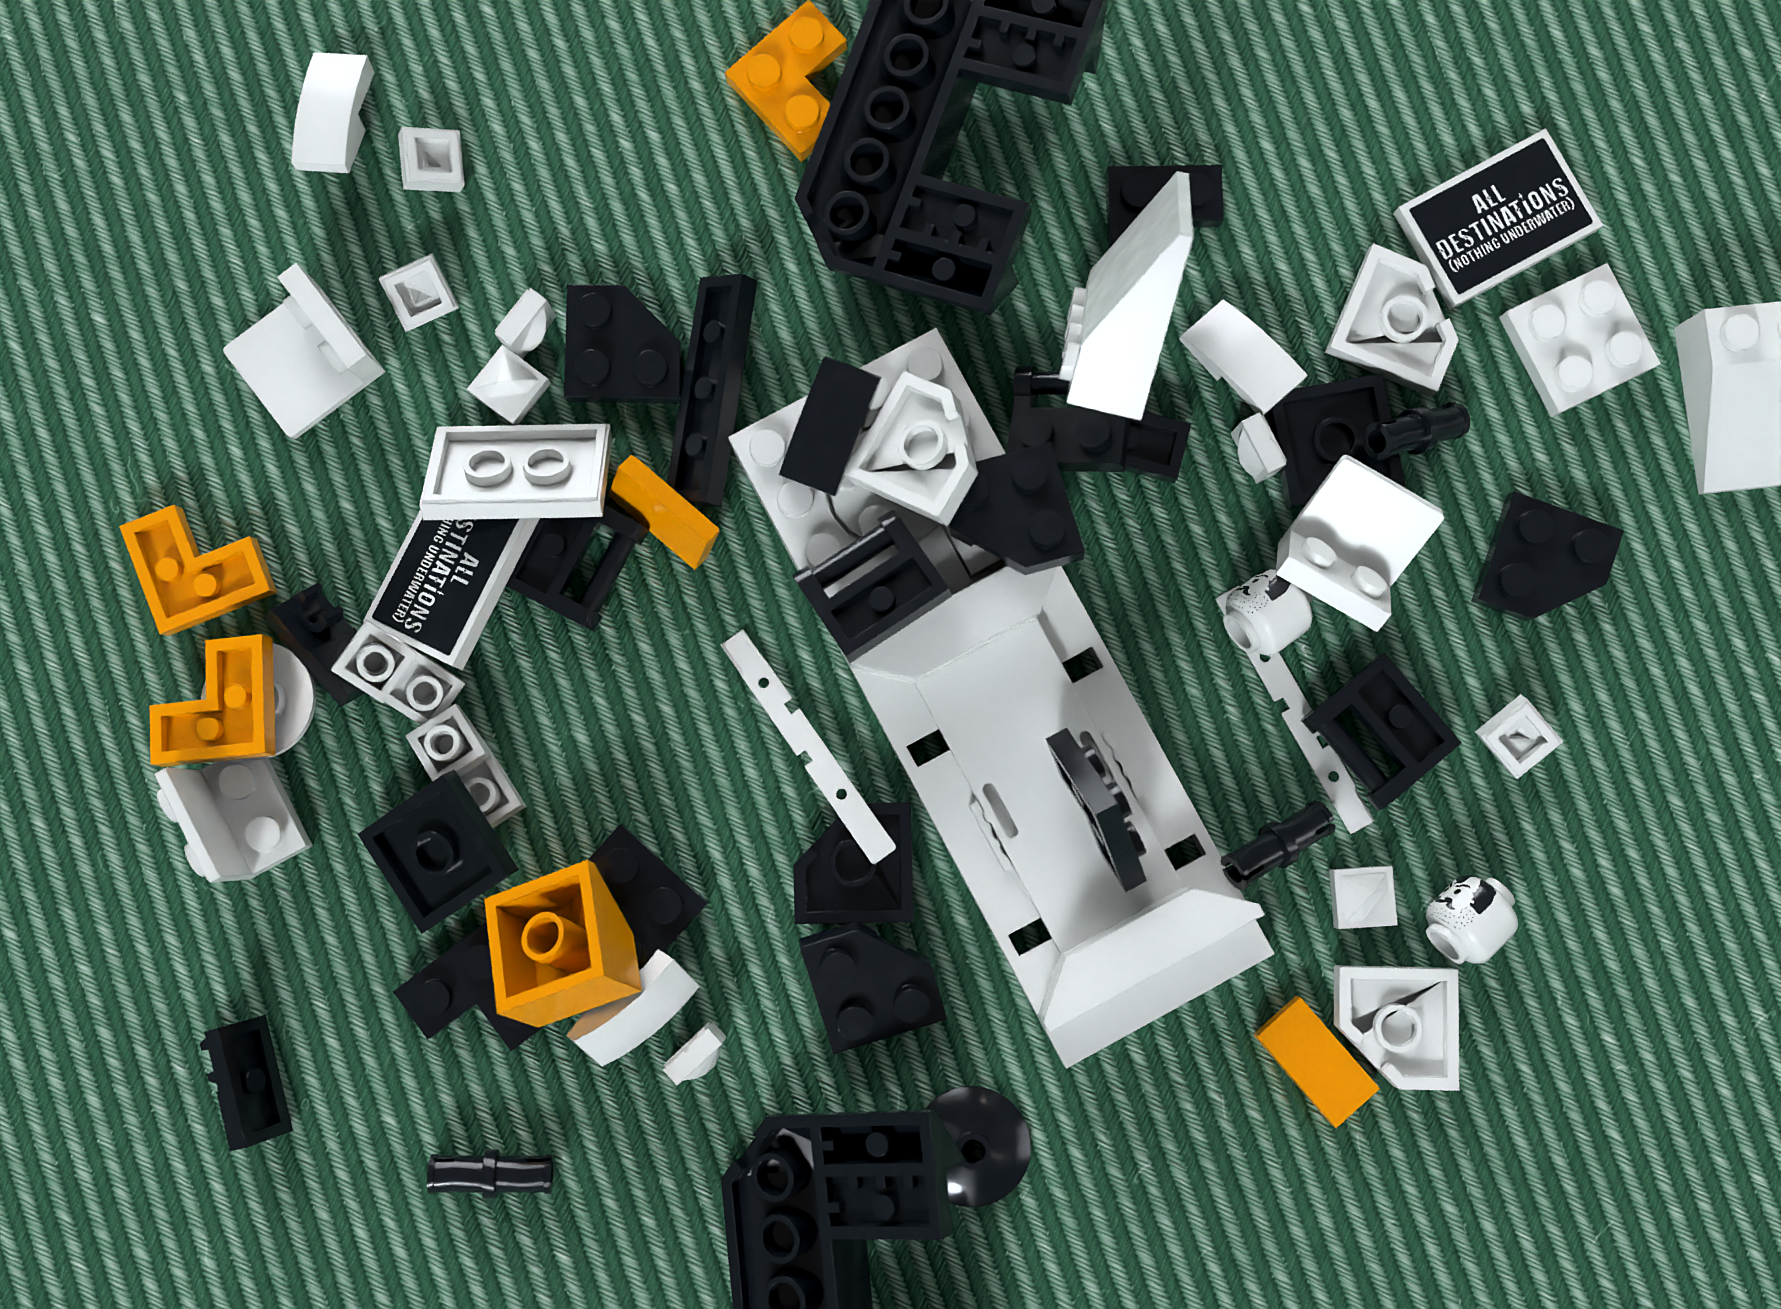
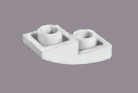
M313 54L302 86L295 120L291 160L295 170L335 173L350 172L366 132L358 113L375 73L367 55Z
M1224 299L1179 338L1216 381L1223 377L1256 414L1260 412L1261 415H1265L1308 376L1270 336Z
M365 620L331 668V671L381 703L389 704L420 725L448 709L465 685L462 679L368 620Z
M454 704L405 735L432 781L455 769L492 828L527 807L507 774L459 705Z
M659 949L639 971L641 992L584 1011L580 1019L566 1035L599 1065L604 1066L620 1058L652 1036L684 1006L700 987L673 958Z

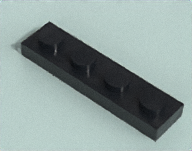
M744 274L700 277L667 478V484L693 506L722 507L731 451L728 437L733 435L758 282Z

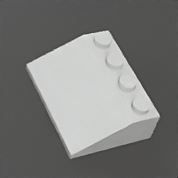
M1177 171L1090 270L1086 288H1074L1066 320L1068 322L1061 357L1063 360L1059 373V379L1069 381L1067 403L1141 420L1193 239L1188 173Z
M1781 301L1704 309L1674 328L1698 495L1781 486Z

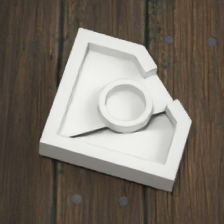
M1373 243L1367 250L1325 353L1372 373H1382L1384 378L1431 397L1440 387L1459 339L1450 318L1445 320L1433 292L1436 286L1427 265Z
M903 371L845 470L844 475L862 488L948 526L978 475L960 400L951 390Z
M1334 965V1026L1388 1082L1402 1090L1459 1091L1458 969Z

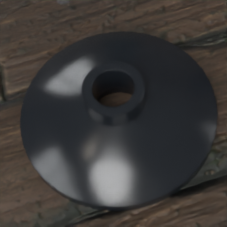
M960 1086L940 1094L927 1105L924 1110L936 1111L960 1151L968 1140L975 1139L984 1145V1152L979 1159H966L946 1170L949 1203L963 1207L986 1206L1003 1199L1017 1187L1028 1168L1031 1155V1140L1025 1119L1018 1108L1007 1097L995 1090L982 1086Z

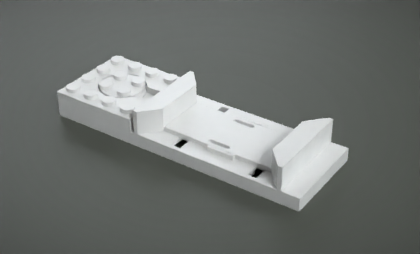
M937 328L860 367V369L882 378L863 431L858 436L850 462L903 371L951 390L960 400L975 462L1006 454ZM808 395L728 437L734 454L797 571L806 565L810 570L880 525L878 518L893 509L950 588L952 597L852 663H849L842 651L841 653L1066 1069L1275 954L1256 921L1265 915L1261 906L1257 903L1245 901L1240 890L1234 887L1224 875L1222 869L1225 866L1221 865L1222 857L1062 566L1024 575L1005 565L1003 559L974 544L971 547L951 537L948 526L854 484L846 476H844L836 496L780 476L781 466ZM892 545L824 590L829 598L899 553L898 549ZM1088 649L1099 670L1072 683L1062 663ZM1065 728L1069 730L1080 748L1088 744L1093 747L1106 772V777L1102 778L1105 785H1108L1115 781L1124 793L1132 810V815L1124 818L1125 823L1130 821L1134 825L1146 848L1147 853L1138 858L1147 882L1127 892L1124 891L1102 857L1087 818L1061 779L1046 742V738ZM939 729L950 750L917 767L907 746ZM1191 836L1201 857L1175 870L1164 850ZM1041 917L1051 939L1019 956L1008 935Z

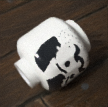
M1264 569L1227 597L1225 607L1227 614L1223 617L1225 629L1232 640L1245 652L1253 653L1256 651L1259 654L1271 656L1281 651L1309 630L1313 617L1310 607L1313 596L1276 575L1275 569Z
M1471 875L1460 876L1428 906L1426 911L1429 925L1426 929L1427 937L1441 954L1454 963L1462 964L1464 961L1472 964L1485 963L1515 934L1518 928V919L1512 908L1515 904V899L1511 892L1496 879L1487 878L1484 881Z

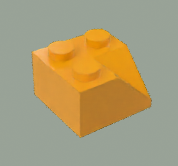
M585 860L484 898L497 1014L539 1028L642 991L634 934L593 862Z

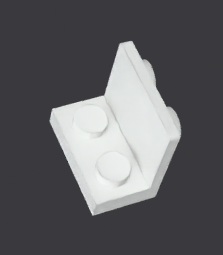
M297 263L277 277L291 295L283 300V304L231 341L223 349L224 354L285 434L292 439L301 436L385 373V370L318 283Z
M1343 455L1278 542L1276 575L1378 632L1391 616L1390 587L1444 519L1443 510L1351 456Z
M269 758L217 761L201 770L166 767L155 773L156 780L161 787L157 791L158 802L166 816L171 821L179 823L188 841V844L184 846V851L189 864L199 876H205L210 883L252 879L313 846Z

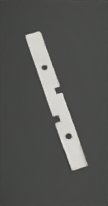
M1240 586L1217 597L1216 601L1224 615L1227 614L1225 609L1227 597ZM1256 651L1253 653L1246 652L1273 701L1284 698L1289 709L1282 712L1281 715L1349 833L1353 834L1374 822L1372 815L1356 790V786L1339 756L1329 745L1322 748L1316 738L1320 735L1318 731L1312 734L1301 722V719L1312 709L1280 653L1277 652L1271 655L1269 661L1263 662L1260 659V654ZM1332 771L1337 772L1339 775V779L1336 782H1331L1328 778L1329 773Z
M744 629L721 644L725 653L795 754L798 756L806 750L813 761L804 767L870 862L876 864L896 849V845L800 708L792 714L784 704L792 699L791 695ZM761 678L769 680V685L766 688L759 686ZM839 789L846 790L847 796L845 799L840 800L837 798L836 793Z

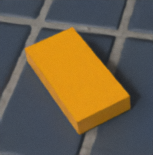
M630 455L618 466L608 496L640 524L648 528L654 536L695 570L708 558L720 532L719 528L638 458Z
M1295 996L1253 1033V1036L1335 1128L1380 1089L1299 996Z

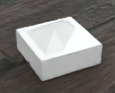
M402 127L398 138L403 189L461 192L465 183L460 131Z
M433 253L379 277V281L406 332L459 308V304Z
M530 288L524 292L495 329L496 332L494 334L505 347L523 359L528 352L534 350L542 342L549 325L557 315L548 301Z
M502 344L467 390L511 425H519L550 386L551 382Z
M1260 412L1241 421L1230 433L1238 447L1237 453L1240 464L1247 473L1253 476L1256 484L1274 476L1286 465L1287 459L1264 415H1261Z
M1521 694L1475 731L1494 756L1516 779L1563 743V740L1544 720L1536 708Z
M1392 866L1329 869L1334 928L1349 929L1398 925Z
M708 1022L667 1060L663 1071L676 1085L684 1080L696 1079L707 1074L718 1060L721 1045L727 1038L726 1035L714 1022L711 1024Z

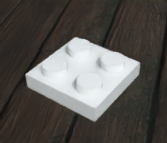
M1608 263L1518 305L1499 317L1551 418L1661 364Z

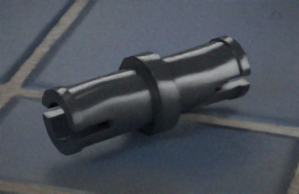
M1449 402L1429 410L1424 407L1407 409L1402 411L1395 419L1369 424L1364 429L1362 435L1364 450L1369 457L1376 458L1377 456V460L1380 461L1404 452L1415 455L1432 450L1439 442L1464 437L1470 428L1468 410L1462 404L1455 406L1456 402Z
M1313 800L1306 804L1303 809L1282 822L1271 821L1259 828L1258 837L1221 858V865L1225 866L1222 869L1224 875L1234 887L1244 890L1252 882L1277 866L1280 868L1289 867L1298 861L1301 851L1335 832V824L1329 823L1324 826L1334 820L1333 815L1324 804Z
M487 1149L484 1155L431 1154L427 1170L428 1194L482 1193L483 1199H496L498 1193L551 1194L554 1177L553 1154H546V1156L500 1155L499 1149Z

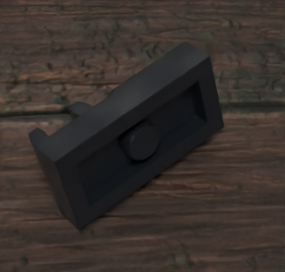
M316 583L298 592L289 600L271 608L264 621L340 707H343L366 693L331 671L335 662L358 631L355 627L352 628L343 618V609L339 605L334 607L321 593L323 590L321 584Z
M266 1015L205 1031L206 1039L200 1043L201 1051L209 1050L213 1072L208 1073L207 1077L208 1081L217 1085L218 1091H216L230 1151L247 1148L292 1132L293 1128Z

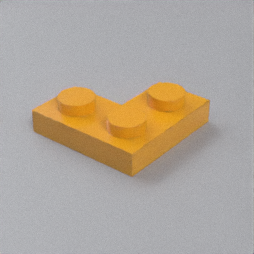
M807 0L724 72L726 82L801 162L812 153L830 107V103L810 81L847 49V40L810 0Z
M171 505L119 526L157 629L161 635L171 636L277 593L258 540L248 536L200 555L184 510L177 505Z
M258 634L205 640L206 699L149 705L150 765L168 767L275 756L273 638Z

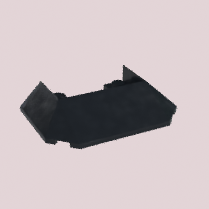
M870 0L794 198L811 230L828 269L991 315L1019 284L1012 265L1032 211L1028 202L942 180L978 83L1072 105L1083 73H1097L1108 0Z
M935 1110L772 1114L767 1116L753 1134L755 1139L739 1159L734 1160L721 1177L733 1309H873L866 1240H943L953 1234L946 1170L966 1159Z

